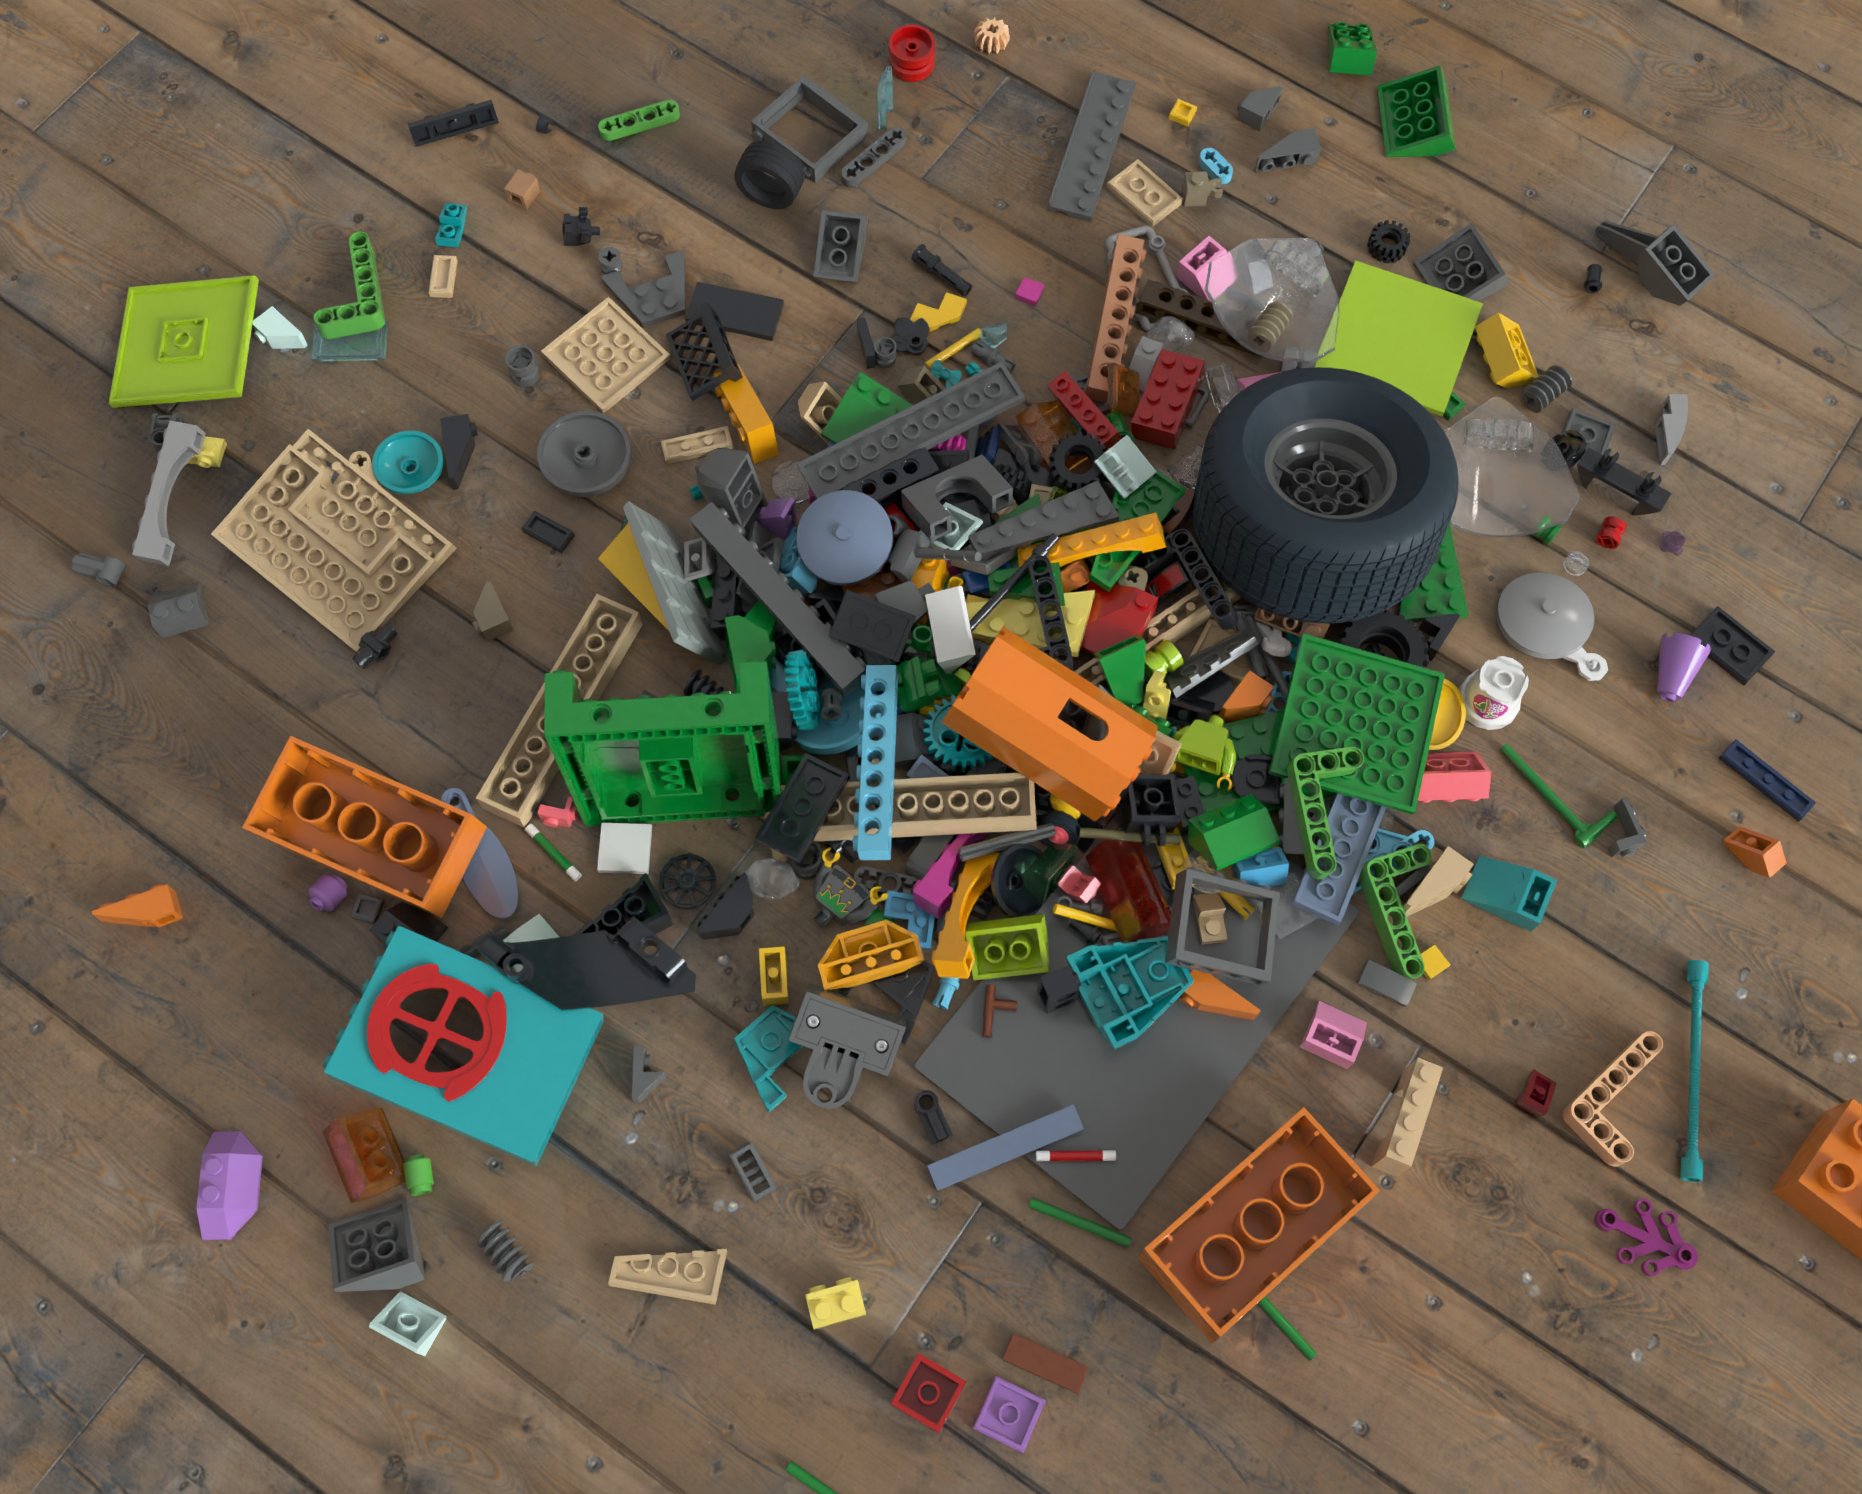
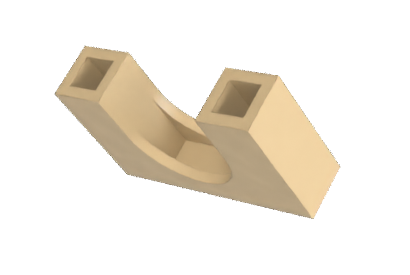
M1417 1058L1402 1071L1395 1095L1402 1097L1401 1105L1390 1132L1378 1144L1371 1167L1395 1177L1412 1167L1443 1067Z

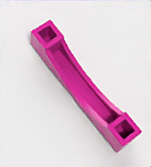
M993 832L957 834L952 844L949 843L945 846L937 862L934 861L929 866L926 876L915 883L912 890L914 904L939 919L952 903L953 888L951 883L961 863L958 849L978 843Z

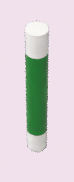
M529 824L525 828L530 837L574 882L581 878L582 874L533 824Z

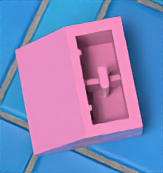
M1208 236L1179 261L1176 278L1198 296L1212 301L1238 278V273L1226 249Z
M1319 1001L1300 1048L1348 1069L1356 1060L1364 1040L1367 1022Z

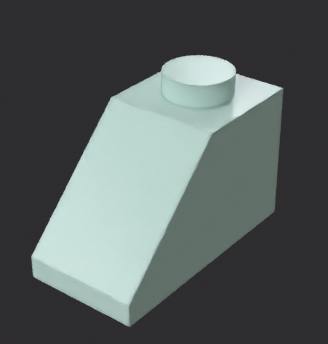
M273 306L253 320L254 336L260 343L266 342L272 349L305 348L308 346L303 334Z

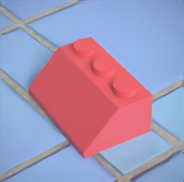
M1477 751L1428 753L1418 802L1428 803L1431 800L1453 802L1457 799L1478 801L1489 798L1491 770Z

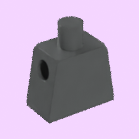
M911 580L875 594V600L915 615L916 618L912 625L914 626L928 613L925 595L935 591L930 583L917 589Z

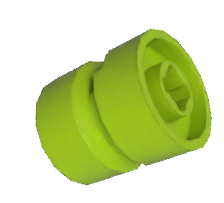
M1166 639L1154 647V652L1148 651L1145 653L1144 670L1150 679L1155 670L1165 672V678L1167 671L1172 673L1184 664L1180 652Z

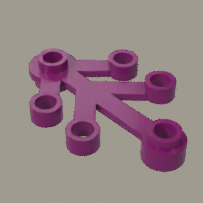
M1639 1199L1633 1204V1210L1639 1215L1646 1231L1619 1219L1617 1213L1612 1209H1603L1596 1213L1594 1221L1600 1230L1608 1232L1615 1229L1643 1243L1632 1248L1623 1247L1618 1249L1616 1259L1619 1263L1623 1265L1632 1263L1635 1258L1657 1250L1669 1255L1657 1261L1653 1259L1644 1261L1641 1265V1271L1645 1276H1656L1661 1270L1676 1266L1681 1270H1688L1693 1268L1698 1261L1695 1248L1688 1243H1684L1676 1227V1214L1669 1210L1660 1213L1658 1221L1662 1227H1665L1671 1243L1662 1239L1650 1213L1652 1211V1204L1647 1199ZM1640 1202L1643 1203V1204H1645V1206H1646V1211H1645V1212H1643V1211L1640 1210V1208H1639V1203H1640ZM1606 1214L1612 1217V1224L1606 1222ZM1665 1215L1670 1216V1218H1671V1223H1670V1224H1668V1223L1665 1222V1220H1664V1216H1665ZM1622 1251L1628 1253V1261L1622 1258ZM1682 1251L1687 1253V1261L1681 1257ZM1648 1263H1650V1264H1652V1265L1654 1266V1272H1653V1273H1651V1272L1648 1271V1269H1647V1264H1648Z

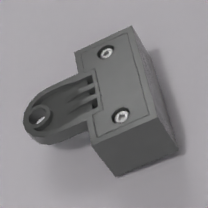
M808 983L788 1041L813 1049L803 1079L804 1092L809 1100L821 1108L832 1109L840 1107L849 1101L854 1093L863 1068L888 1076L906 1029V1018ZM824 1087L830 1089L832 1092L831 1098L828 1100L820 1099L817 1095L819 1089Z

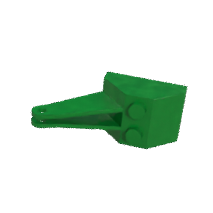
M759 601L744 618L740 615L725 617L726 647L735 693H740L739 663L750 659L767 661L770 681L772 680V669H776L774 656L776 655V649L772 639L778 622Z

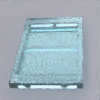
M385 319V324L381 329L333 339L323 338L314 323L311 360H385L388 320Z

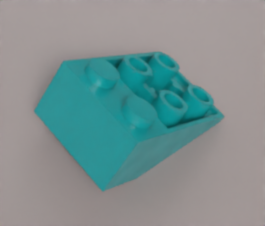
M1479 856L1461 900L1531 932L1541 923L1558 880L1535 869Z

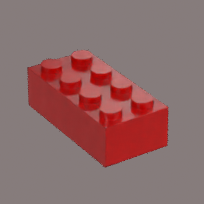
M1161 349L1131 422V431L1135 439L1172 449L1176 448L1204 378L1205 360Z

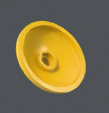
M1444 679L1429 750H1439L1449 746L1458 738L1464 727L1466 708L1463 696L1459 689L1447 679Z

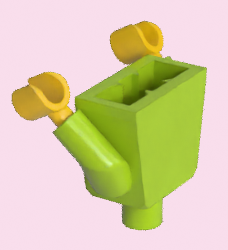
M1213 715L1208 722L1197 719L1194 720L1191 726H1186L1175 732L1172 739L1182 743L1175 761L1218 776L1222 772V777L1217 781L1218 789L1220 790L1221 782L1227 780L1229 781L1228 791H1230L1233 787L1230 774H1233L1236 752L1233 741L1228 738L1229 731L1222 727L1224 720L1219 716ZM1174 761L1173 766H1172V768H1171V770H1170V773L1173 772V771L1175 770V768H1176V763H1175V761Z

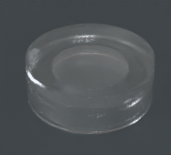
M1580 551L1569 553L1564 560V568L1571 575H1582L1589 567L1588 557Z

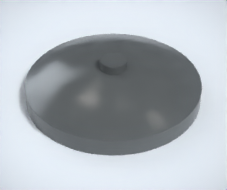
M593 411L574 412L557 419L545 430L537 448V460L545 480L559 492L575 497L596 496L615 487L626 475L632 457L630 441L623 427L613 418Z

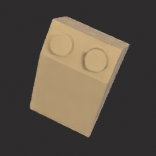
M1448 846L1403 905L1406 917L1446 899L1452 892L1457 894L1472 876L1469 870L1474 864Z

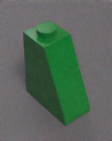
M1139 634L1093 653L1109 693L1124 705L1133 708L1142 702L1146 642Z

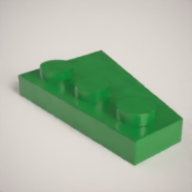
M1059 562L1051 563L1060 606H1065ZM1020 567L991 572L988 575L990 596H993ZM1037 568L1035 572L1042 573L1046 568ZM1030 571L1005 598L1015 600L1029 598L1037 602ZM1044 589L1040 594L1047 595L1052 590Z

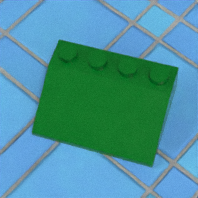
M1440 65L1377 86L1386 157L1437 156L1456 150L1447 81Z
M860 372L847 390L821 436L837 444L913 405Z

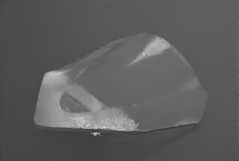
M1252 238L1209 262L1204 291L1211 300L1214 311L1223 327L1241 345L1269 359L1284 362H1301L1310 365L1335 350L1339 319V298L1320 248L1313 239ZM1280 302L1287 305L1293 313V319L1289 322L1283 333L1280 334V337L1276 340L1270 351L1260 352L1254 349L1247 339V333L1254 322H1256L1269 303Z
M1493 397L1444 431L1452 446L1459 476L1458 498L1449 523L1450 525L1462 531L1480 536L1517 537L1536 533L1551 526L1565 524L1568 521L1581 496L1559 447L1549 435L1507 400L1501 397Z

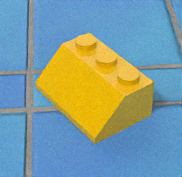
M1496 313L1475 326L1478 334L1476 339L1479 345L1483 347L1485 352L1483 358L1491 368L1490 377L1496 385L1498 384L1506 389L1529 385L1538 377L1522 331L1517 323L1500 313Z

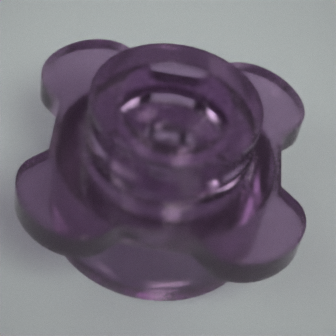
M1665 531L1662 534L1663 542L1659 546L1663 552L1668 551L1673 552L1677 556L1683 553L1682 546L1685 543V537L1677 531Z

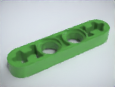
M665 100L605 118L598 125L600 136L606 141H612L675 122L680 116L679 105L674 100ZM648 114H652L655 116V118L652 120L644 119V117ZM628 120L635 122L632 126L623 125Z

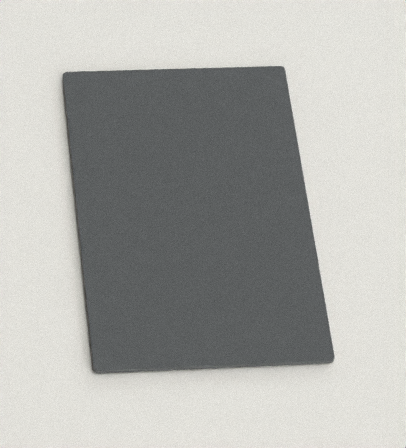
M1120 810L1105 829L1124 831L1122 812ZM1188 835L1181 836L1191 864L1195 861L1201 868H1204L1196 860L1201 855L1188 844ZM1096 839L1075 867L1082 874L1095 877L1102 883L1097 889L1096 895L1092 898L1097 899V902H1102L1103 904L1101 917L1124 923V931L1151 925L1154 938L1169 935L1172 907L1160 905L1153 900L1148 893L1146 885L1149 870L1155 862L1161 859L1156 844L1151 843L1149 846H1143L1142 842ZM1286 857L1289 862L1287 884L1270 887L1272 891L1280 893L1271 981L1261 986H1256L1212 975L1259 1008L1261 1011L1254 1020L1200 1011L1194 1007H1186L1178 998L1138 1039L1114 1050L1098 1032L1079 993L1074 1003L1048 1014L1037 993L1040 977L1067 967L1066 956L1092 945L1090 942L1087 944L1084 937L1069 927L1072 921L1071 918L1053 913L1054 902L1058 901L1062 895L1068 896L1058 886L1035 914L1045 915L1049 938L1050 971L983 979L915 1063V1069L998 1135H1002L1074 1104L1084 1130L1024 1156L1117 1230H1123L1356 918L1358 909L1349 903L1342 922L1337 926L1291 904L1305 870ZM1197 885L1194 895L1215 893L1216 891L1212 888ZM1220 896L1226 908L1223 918L1227 941L1201 945L1193 898L1191 897L1184 950L1256 968L1263 901L1244 897L1256 908L1251 914L1243 907L1249 914V917L1244 920ZM1100 927L1099 931L1102 932V935L1094 945L1102 946V936L1118 932ZM986 985L996 986L995 999L1017 1001V1011L994 1009L991 1038L982 1037ZM1116 1150V1161H1036V1151Z

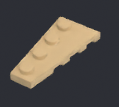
M717 1249V1251L708 1252L700 1250L679 1254L670 1252L664 1255L615 1256L608 1284L612 1287L716 1305L727 1249Z

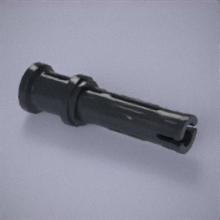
M924 244L919 245L913 252L911 260L918 262L926 268L925 271L927 273H934L963 297L970 293L973 285L943 264L940 256L933 255L926 249Z

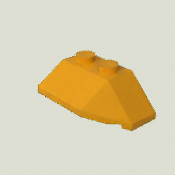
M888 920L837 934L818 963V968L824 990L854 987L898 974L925 961L917 934Z

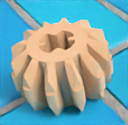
M986 17L984 22L979 21L974 30L976 46L980 47L981 52L987 50L988 54L991 51L998 54L999 50H1005L1010 38L1008 25H1004L1003 20L996 21L995 17L993 20H989Z

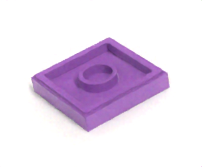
M995 1376L972 1429L1024 1453L1046 1400Z

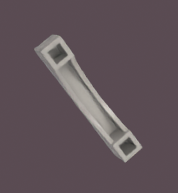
M170 420L168 427L164 430L163 446L157 455L158 464L156 471L151 476L152 485L149 494L145 498L144 514L138 523L139 532L137 539L132 544V555L141 561L164 566L170 565L175 543L170 541L166 522L167 506L172 487L179 473L195 454L200 455L206 433L197 425Z

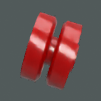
M913 24L904 25L894 30L889 38V67L891 72L897 78L907 82L921 81L930 76L935 64V39L933 34L927 28Z

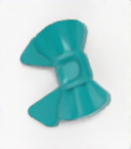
M936 360L931 366L930 372L937 379L942 378L946 380V389L959 383L961 379L960 370L951 371L943 367L939 360Z

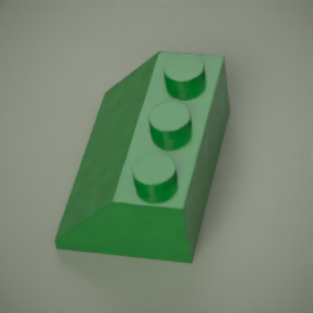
M1252 794L1188 820V844L1216 871L1280 844L1279 836L1267 808Z

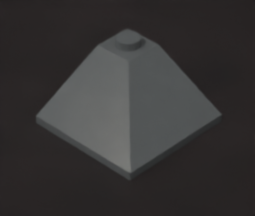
M1473 223L1414 260L1428 285L1475 301L1489 297L1510 284L1505 272Z
M407 1198L328 1224L333 1289L335 1292L400 1289L425 1280L422 1255Z

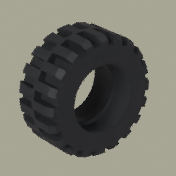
M1385 610L1384 613H1378L1361 620L1347 622L1336 640V643L1357 649L1363 644L1376 642L1390 648L1396 654L1399 661L1426 668L1429 663V656L1427 654L1429 651L1428 643L1423 642L1425 636L1422 631L1415 629L1417 625L1413 621H1406V616L1400 613L1396 616L1390 610Z

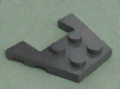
M683 250L664 256L671 275L627 288L620 270L601 276L605 287H608L616 299L625 305L626 310L643 328L686 314L685 255Z

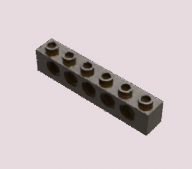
M1147 279L1135 313L1259 357L1263 356L1264 352L1254 349L1247 339V331H1249L1258 318L1248 315L1243 311L1228 308L1223 304L1208 301L1203 297L1183 292L1181 289L1172 288L1158 281Z

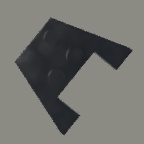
M926 960L904 972L871 981L903 1007L898 1016L906 1018V1029L901 1040L904 1044L909 1040L935 968ZM853 987L839 988L838 990L847 996Z

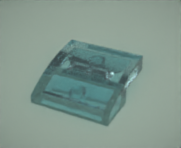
M891 66L885 68L878 84L877 130H886V112H893Z

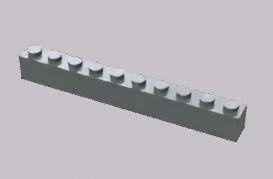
M710 502L689 519L694 530L846 697L861 684V676L866 675V664L860 657L854 658L850 654L852 650L846 642L829 636L832 628L827 622L823 624L818 619L820 614L812 605L808 607L803 602L805 600L803 595L797 589L792 590L788 586L790 582L782 572L776 573L773 569L774 564L766 555L762 557L757 552L759 548L752 539L748 541L745 539L742 528L736 522L732 524L728 520L729 515L722 506L717 508L713 502Z

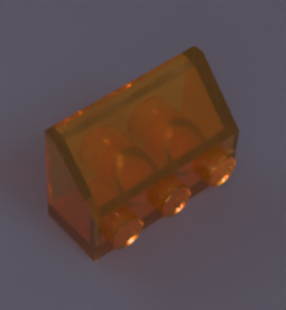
M1058 400L1033 404L1015 416L1019 426L1033 444L1037 446L1036 448L1041 454V459L1048 469L1050 453H1052L1054 444L1058 445V440L1061 437L1066 439L1069 433L1077 436V432H1079ZM1074 455L1067 459L1065 466L1070 470L1086 460L1087 457Z
M383 1107L337 1117L322 1131L351 1204L374 1198L406 1182L403 1167L405 1161Z

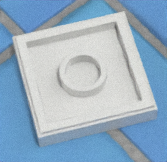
M601 823L598 873L649 874L652 825Z

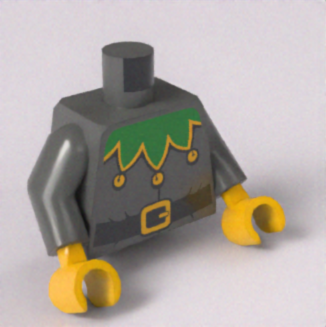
M831 848L824 850L822 854L823 862L816 874L813 889L815 904L821 910L815 915L813 920L822 928H825L832 919L842 926L846 923L853 924L866 920L877 908L878 902L885 901L888 898V893L882 894L879 898L877 893L881 886L873 887L869 891L836 864L833 867L832 863L840 858L839 852L835 854L834 859H831L828 855Z

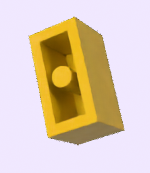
M785 946L759 948L763 1006L789 1004Z

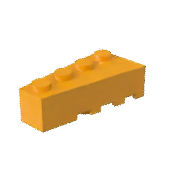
M738 364L743 377L736 382L730 378L713 389L717 397L721 396L722 406L725 412L728 411L732 425L736 427L739 437L755 465L778 456L779 451L773 423ZM719 371L717 373H714V378L719 376L723 372Z

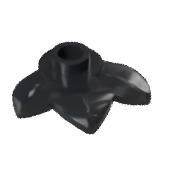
M897 318L895 321L896 334L889 337L897 345L896 352L908 351L913 355L924 353L928 346L926 338L929 333L928 323L923 318L918 319L915 323L908 318ZM915 341H920L917 345L912 344Z

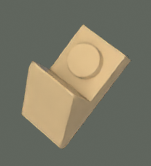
M1215 892L1193 895L1201 945L1226 942L1227 933L1223 918L1226 908L1219 894Z

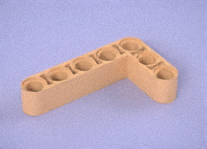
M1647 1031L1634 1039L1563 1110V1119L1566 1124L1609 1166L1616 1167L1630 1161L1634 1156V1149L1631 1143L1600 1111L1661 1051L1663 1040L1656 1032ZM1643 1040L1650 1044L1651 1051L1644 1047ZM1626 1057L1632 1059L1634 1067L1627 1064ZM1609 1074L1615 1076L1617 1085L1609 1080ZM1592 1091L1598 1093L1600 1102L1594 1100L1591 1094ZM1574 1108H1578L1582 1112V1119L1575 1115ZM1594 1127L1602 1132V1139L1594 1134ZM1614 1147L1621 1151V1159L1614 1154Z

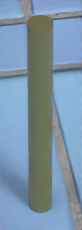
M1083 827L1079 829V837L1142 841L1140 832L1124 833L1123 830ZM1151 833V843H1157L1155 833ZM1166 834V844L1180 845V835Z

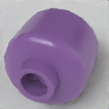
M336 874L321 875L308 889L310 905L318 911L322 909L326 911L335 910L347 896V884Z

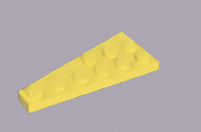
M1095 590L1064 593L1065 606H1061L1072 656L1074 657L1079 656ZM1021 598L1019 600L1003 599L971 633L972 638L993 641L1004 626L1038 649L1047 647L1037 602L1029 598ZM988 601L966 603L969 621ZM1049 611L1045 616L1053 617L1057 612ZM1054 633L1050 638L1059 639L1062 634Z

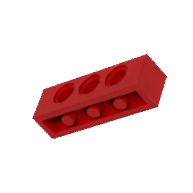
M1066 371L1047 385L1055 399L1085 434H1092L1093 440L1096 437L1099 438L1100 445L1104 444L1106 451L1122 439L1116 428Z

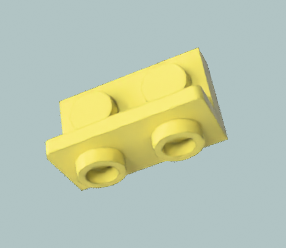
M205 436L200 455L195 454L186 465L189 463L197 464L204 468H210V466L220 468L227 446L225 439Z
M1158 670L1154 671L1146 686L1143 708L1149 711L1148 716L1154 719L1159 716L1166 720L1171 690L1167 689L1166 683L1163 682L1165 672Z
M848 1277L836 1281L837 1286L826 1289L825 1285H819L809 1289L810 1293L806 1294L805 1297L814 1330L866 1315L858 1280L852 1281V1278Z

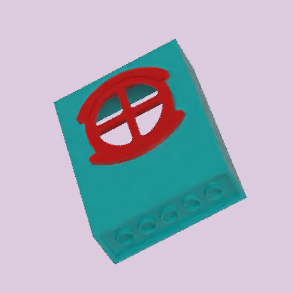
M398 926L395 932L391 931L385 943L388 947L384 955L377 957L373 966L375 972L371 980L367 979L361 989L363 996L359 1004L355 1003L352 1006L348 1015L350 1021L347 1027L342 1028L336 1038L338 1045L334 1053L330 1052L327 1055L323 1064L325 1068L324 1073L336 1082L537 1167L604 1023L603 1013L591 1008L562 1011L522 985L510 982L506 975L498 968ZM430 988L448 991V997L434 1022H429L400 1008L401 1002L414 992ZM461 997L470 1001L481 1016L484 1033L480 1041L471 1040L445 1027L456 1001ZM394 1019L402 1020L428 1032V1038L414 1063L406 1062L393 1046L390 1037V1025ZM441 1038L473 1051V1057L470 1062L456 1070L429 1072L425 1069V1064L436 1042Z

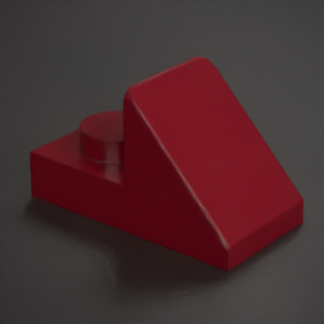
M1533 1069L1527 1078L1524 1090L1515 1100L1514 1105L1535 1118L1546 1115L1557 1083Z

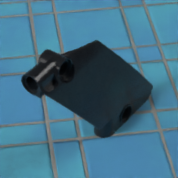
M633 916L614 936L603 930L565 937L510 943L504 942L494 934L479 949V952L505 974L510 982L522 985L562 1011L619 1005L695 992L696 974L687 967L684 959ZM648 946L657 948V951L651 955L643 952ZM516 964L523 965V969L519 973L510 972L512 966Z

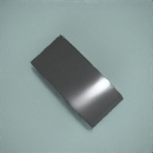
M1370 960L1365 961L1356 982L1371 992L1383 995L1402 1007L1408 1006L1417 985L1410 979Z

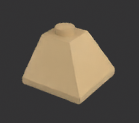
M825 381L808 384L798 400L800 417L829 445L831 442L822 437L821 433L842 398Z

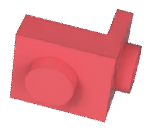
M569 796L565 809L540 804L537 814L541 822L546 826L557 828L559 825L570 828L572 821L577 819L579 812L573 798Z
M1070 865L1056 884L1072 900L1087 903L1094 898L1097 889L1102 883L1095 877L1082 874L1075 866Z

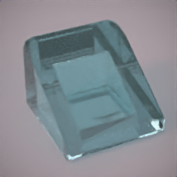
M1002 323L982 327L980 340L989 348L995 349L1008 338L1009 325Z

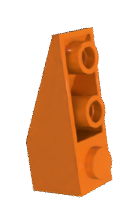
M168 884L155 885L149 891L141 894H130L124 900L116 903H105L99 909L91 911L92 915L101 922L158 928L183 919L176 891Z

